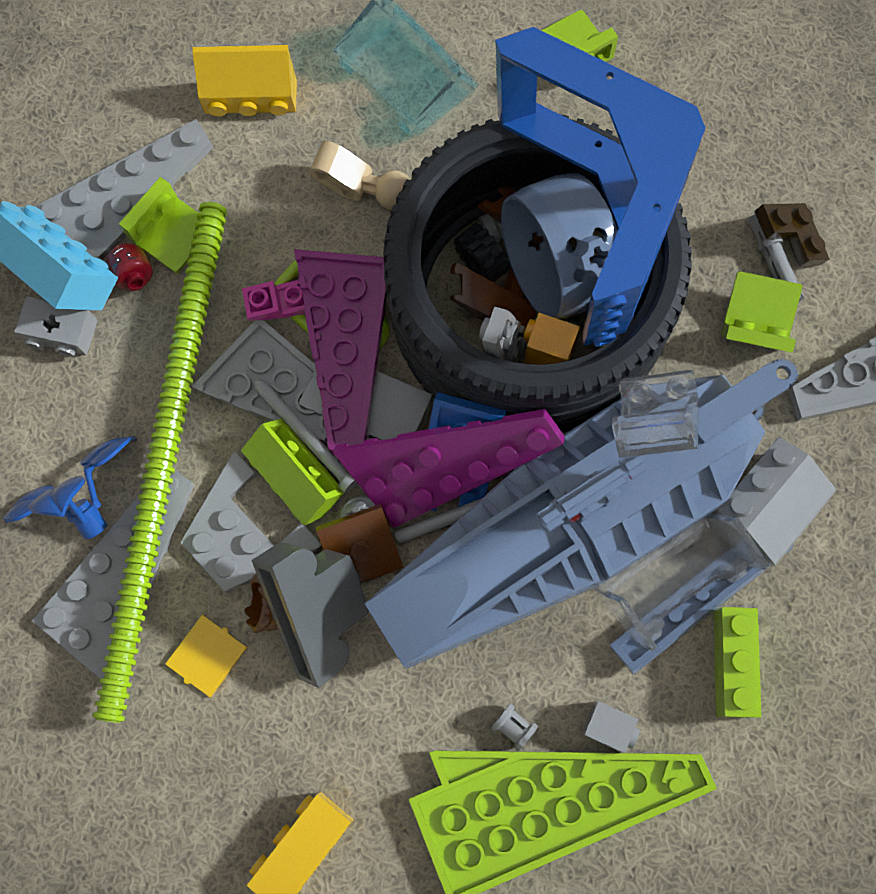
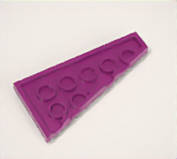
M294 249L300 276V289L303 293L304 312L312 357L315 361L316 380L322 401V414L328 448L333 452L336 445L348 443L349 446L363 444L367 440L387 301L383 257Z
M546 409L503 416L502 420L481 423L479 420L468 422L463 427L450 429V426L414 431L398 434L396 438L380 441L377 438L368 439L363 444L351 446L348 443L336 445L333 453L375 505L381 504L387 521L395 528L563 445L565 436Z

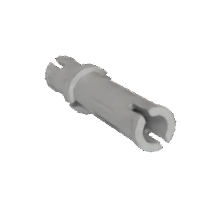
M754 214L748 221L758 241L757 249L759 253H763L773 278L797 283L782 247L783 239H766L756 214ZM802 292L799 302L805 299L804 294Z

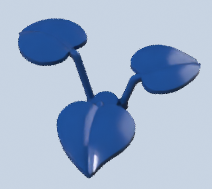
M130 436L111 439L95 447L81 460L80 464L84 467V474L91 498L90 502L86 498L75 503L72 501V498L85 483L84 477L77 476L67 479L55 488L51 485H46L28 492L4 515V522L18 521L32 513L48 516H66L70 523L73 522L85 540L97 536L105 530L108 524L98 511L101 503L97 498L92 471L95 467L109 461L129 442L137 441V438Z

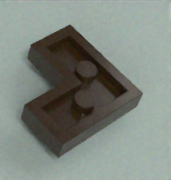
M806 203L763 204L754 211L766 239H788L799 267L819 266L830 260L825 249V242L817 231L812 212L807 208Z

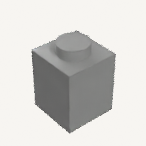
M596 701L593 704L581 735L620 753H625L627 747L633 749L640 729L636 728L637 718Z

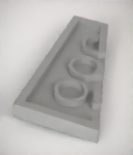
M494 307L491 317L484 319L479 333V338L483 342V352L496 358L519 363L526 345L525 339H523L526 328L521 326V323L508 310Z

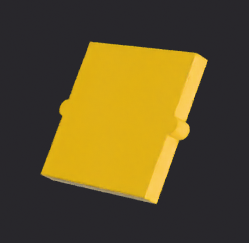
M202 614L165 664L182 676L185 684L194 685L211 698L248 647L228 633V628L219 627Z

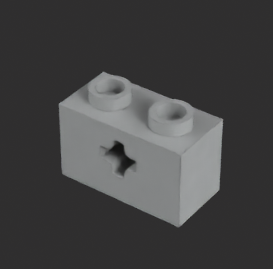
M26 296L14 332L25 341L24 345L29 348L43 351L45 347L55 348V352L61 355L74 357L75 353L87 355L98 320L89 310L55 309L46 300Z

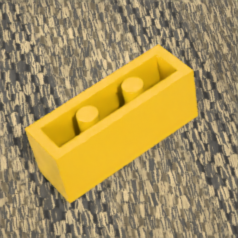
M322 792L318 793L314 798L308 795L295 811L300 817L293 826L289 827L285 824L272 842L276 845L273 852L268 858L262 854L249 870L253 877L246 886L256 894H298L354 819Z

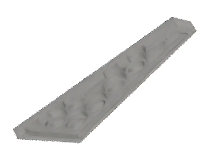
M195 119L35 207L45 213L44 217L47 220L63 227L66 231L65 234L69 238L86 246V252L92 257L103 261L105 259L104 256L112 247L126 237L119 223L157 179L162 177L173 188V185L185 173H189L210 152L213 146L198 120Z
M176 469L175 474L170 477L173 479V484L168 487L171 489V494L166 496L169 504L164 506L167 514L162 516L165 523L164 526H160V530L163 533L162 536L158 537V540L161 543L160 547H156L155 550L158 552V557H155L153 560L156 562V567L151 570L154 573V578L149 580L152 586L158 574L157 570L164 554L166 555L170 545L169 541L177 522L180 521L194 487V484ZM138 497L32 620L98 678H104L105 673L102 672V667L107 665L104 657L109 655V650L106 647L108 644L111 645L112 639H109V634L114 631V628H111V623L116 622V617L113 614L115 611H118V606L115 604L121 598L118 595V590H122L123 585L120 584V581L125 579V574L122 571L123 568H127L125 558L130 555L127 552V547L132 545L129 542L130 536H134L131 528L136 525V521L133 519L134 515H138L139 512L136 510V505L141 502L138 500Z

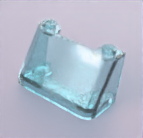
M371 0L332 49L340 57L338 64L349 74L355 71L362 75L397 111L396 115L400 119L397 122L398 126L410 136L413 133L421 135L471 95L479 86V83L440 43L394 0Z

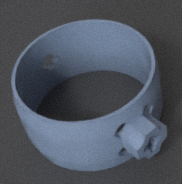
M579 173L554 175L525 186L508 196L502 204L501 228L510 265L521 290L531 306L538 314L542 313L559 320H564L588 311L593 289L618 229L605 200L586 177ZM595 228H600L604 231L605 236L603 240L602 237L593 236ZM534 232L537 236H543V241L539 243L538 250L528 245V241L532 240ZM571 237L577 241L574 252L569 242ZM594 250H598V255H595L593 262H590L589 257L594 255Z

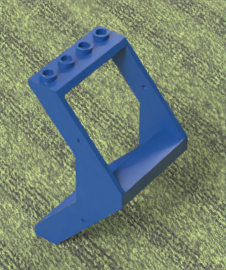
M531 27L495 40L498 117L503 128L598 177L618 228L591 295L582 337L584 346L594 343L596 347L613 342L616 340V335L624 333L628 329L683 192L706 127L697 106L552 35ZM537 76L608 111L621 145L536 103Z

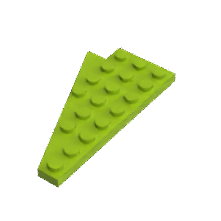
M434 750L429 752L441 785L409 798V802L445 894H479L714 791L717 787L702 754Z

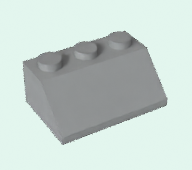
M778 437L733 490L730 498L717 509L716 528L775 567L834 495L836 488L809 454Z

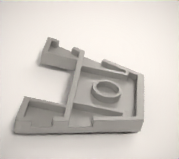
M236 452L229 458L180 542L226 593L251 582V578L256 574L251 560L274 546L232 501V497L257 476ZM302 523L281 541L282 543L306 548L311 552L322 548L321 543Z

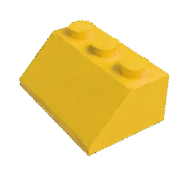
M288 45L193 47L192 53L198 99L205 114L220 117L226 113H240L245 116H253L256 113L285 115L287 112H296L297 79Z

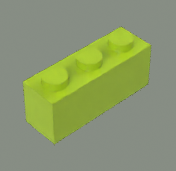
M282 418L261 424L241 449L250 461V464L258 470L269 483L273 492L279 495L289 507L293 516L303 525L324 517L344 494L338 487L339 484Z
M721 607L713 611L716 717L762 718L758 608Z

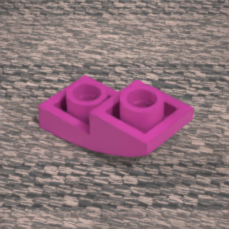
M299 280L276 285L274 281L242 288L246 315L249 321L279 319L305 314L303 293L300 289Z

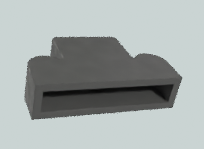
M281 542L251 561L297 678L319 688L339 673L348 662L349 647L338 636L365 617L369 612L365 605L366 599L361 588V578L354 568L351 557L325 549L315 556L313 552L306 548Z

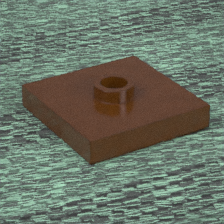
M381 504L316 527L323 550L328 549L350 556L354 568L361 578V583L404 568Z

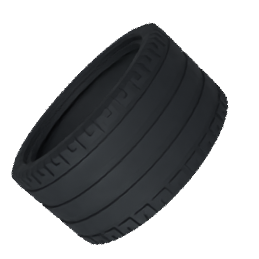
M577 118V121L572 120L621 145L619 138L613 135V131L599 129V125L593 122L591 125L586 124L584 119ZM486 120L484 125H472L471 130L467 132L462 130L457 133L456 138H448L444 141L443 146H437L432 150L430 157L426 156L421 161V165L412 171L411 180L407 179L403 184L402 191L396 197V205L392 207L387 223L386 233L388 234H385L384 280L393 329L398 346L405 361L407 360L411 372L420 384L423 383L425 385L424 389L428 393L433 394V398L439 392L506 410L505 416L546 409L562 433L570 431L636 390L644 382L678 322L688 293L692 269V247L689 246L691 237L687 229V219L682 217L683 208L681 203L677 204L635 309L634 318L626 332L619 334L616 340L602 348L574 360L545 365L510 362L496 358L470 345L458 336L439 315L426 290L428 279L437 257L458 232L477 220L478 217L487 214L478 208L482 200L488 198L494 203L503 196L498 191L500 186L505 185L518 191L525 186L554 175L579 173L597 188L608 208L609 205L597 175L503 128L500 120ZM595 228L603 236H605V233L602 229Z

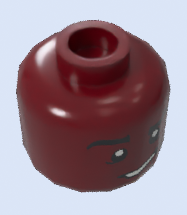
M119 244L106 257L105 263L108 265V270L118 277L115 283L118 289L137 291L147 285L152 278V265L145 251L138 245Z

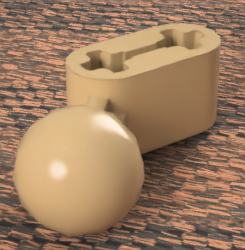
M329 141L321 143L309 170L312 177L339 195L354 201H360L364 192L376 196V200L380 205L389 211L392 210L393 205H396V197L402 191L405 181L407 179L411 180L407 174L398 170H390L380 177L372 175V168L340 145Z

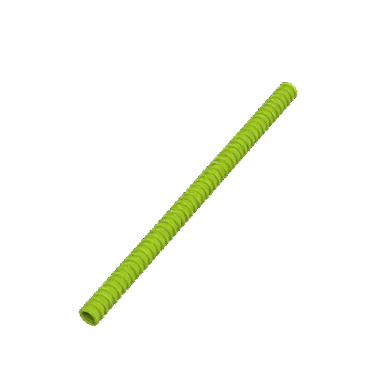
M208 201L199 205L200 212L197 214L196 231L193 233L194 240H192V249L189 252L191 258L187 262L189 267L185 271L187 275L183 281L185 286L182 287L181 293L183 295L179 300L182 305L178 306L177 312L179 314L176 315L175 319L178 324L174 325L173 331L175 334L171 338L174 343L170 344L169 347L172 353H169L167 357L170 363L166 364L165 369L168 372L164 373L163 376L166 382L161 385V389L164 392L159 395V399L162 402L157 404V409L160 412L155 414V419L158 421L153 424V429L156 431L151 433V439L153 440L152 443H149L151 453H147L146 457L149 463H146L144 466L147 473H144L142 476L145 483L140 485V490L143 493L138 495V500L141 502L136 505V510L139 512L138 515H134L133 520L136 521V525L131 528L134 536L129 538V542L132 545L127 547V552L130 555L125 558L127 568H123L122 571L125 574V579L120 581L123 588L118 590V595L121 598L116 601L115 605L118 606V611H115L113 614L116 617V622L111 623V628H114V631L109 634V639H112L111 645L108 644L106 647L109 650V655L104 657L107 665L102 667V672L105 674L104 678L99 680V683L102 684V689L97 690V695H100V698L94 704L98 706L97 712L92 714L95 720L114 723L125 721V716H122V712L127 710V705H124L125 699H129L130 696L127 693V688L132 686L129 678L134 676V671H131V668L137 662L133 658L134 654L139 652V649H136V644L141 642L138 634L143 632V627L140 624L145 621V616L142 614L148 607L145 605V600H149L150 595L147 594V590L152 588L149 580L154 578V573L151 570L156 567V562L153 560L155 557H158V552L155 550L156 547H160L161 543L158 540V537L162 536L163 533L160 530V526H164L165 523L162 516L167 514L164 506L169 504L166 496L171 494V489L168 487L173 484V479L170 477L175 474L173 465L177 464L175 455L179 454L177 445L181 444L179 435L183 434L181 425L185 424V418L183 417V415L187 414L185 405L189 404V398L187 397L191 394L189 386L193 385L191 376L195 375V369L193 368L197 365L195 357L199 356L197 347L201 346V340L199 339L203 336L201 328L205 326L203 319L207 316L206 309L209 306L207 300L211 297L209 291L213 287L212 281L215 277L213 272L216 271L217 265L215 263L218 262L217 254L220 252L219 245L222 242L221 235L224 232L223 226H225V217H227L228 212L224 206L216 202Z

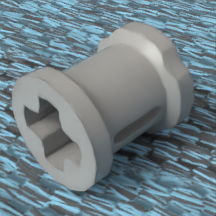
M510 703L492 725L491 729L502 732L515 743L514 748L519 751L536 731L538 725L527 722L514 711L515 706Z

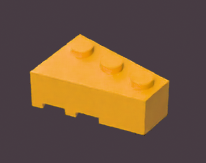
M542 313L538 314L537 320L530 319L523 337L526 344H528L524 364L545 365L570 361L579 337L580 326Z

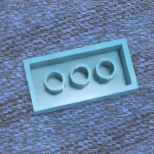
M2 201L0 204V262L55 309L102 310L118 279L117 276L108 270V265L86 252L87 248L82 243L69 238L65 234L66 231L63 227L47 220L44 217L45 213L39 208L32 205L18 207L12 203Z

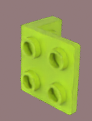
M578 10L541 30L605 62L614 58L618 35L612 27L603 32H598L583 10Z
M159 177L122 219L119 226L131 242L140 246L146 253L175 274H178L186 266L188 259L191 258L189 252L192 249L191 243L194 240L193 233L196 231L195 224L198 221V212L180 200L171 184L162 177Z
M738 271L735 276L720 335L730 340L793 353L796 339L790 337L803 288L802 284Z

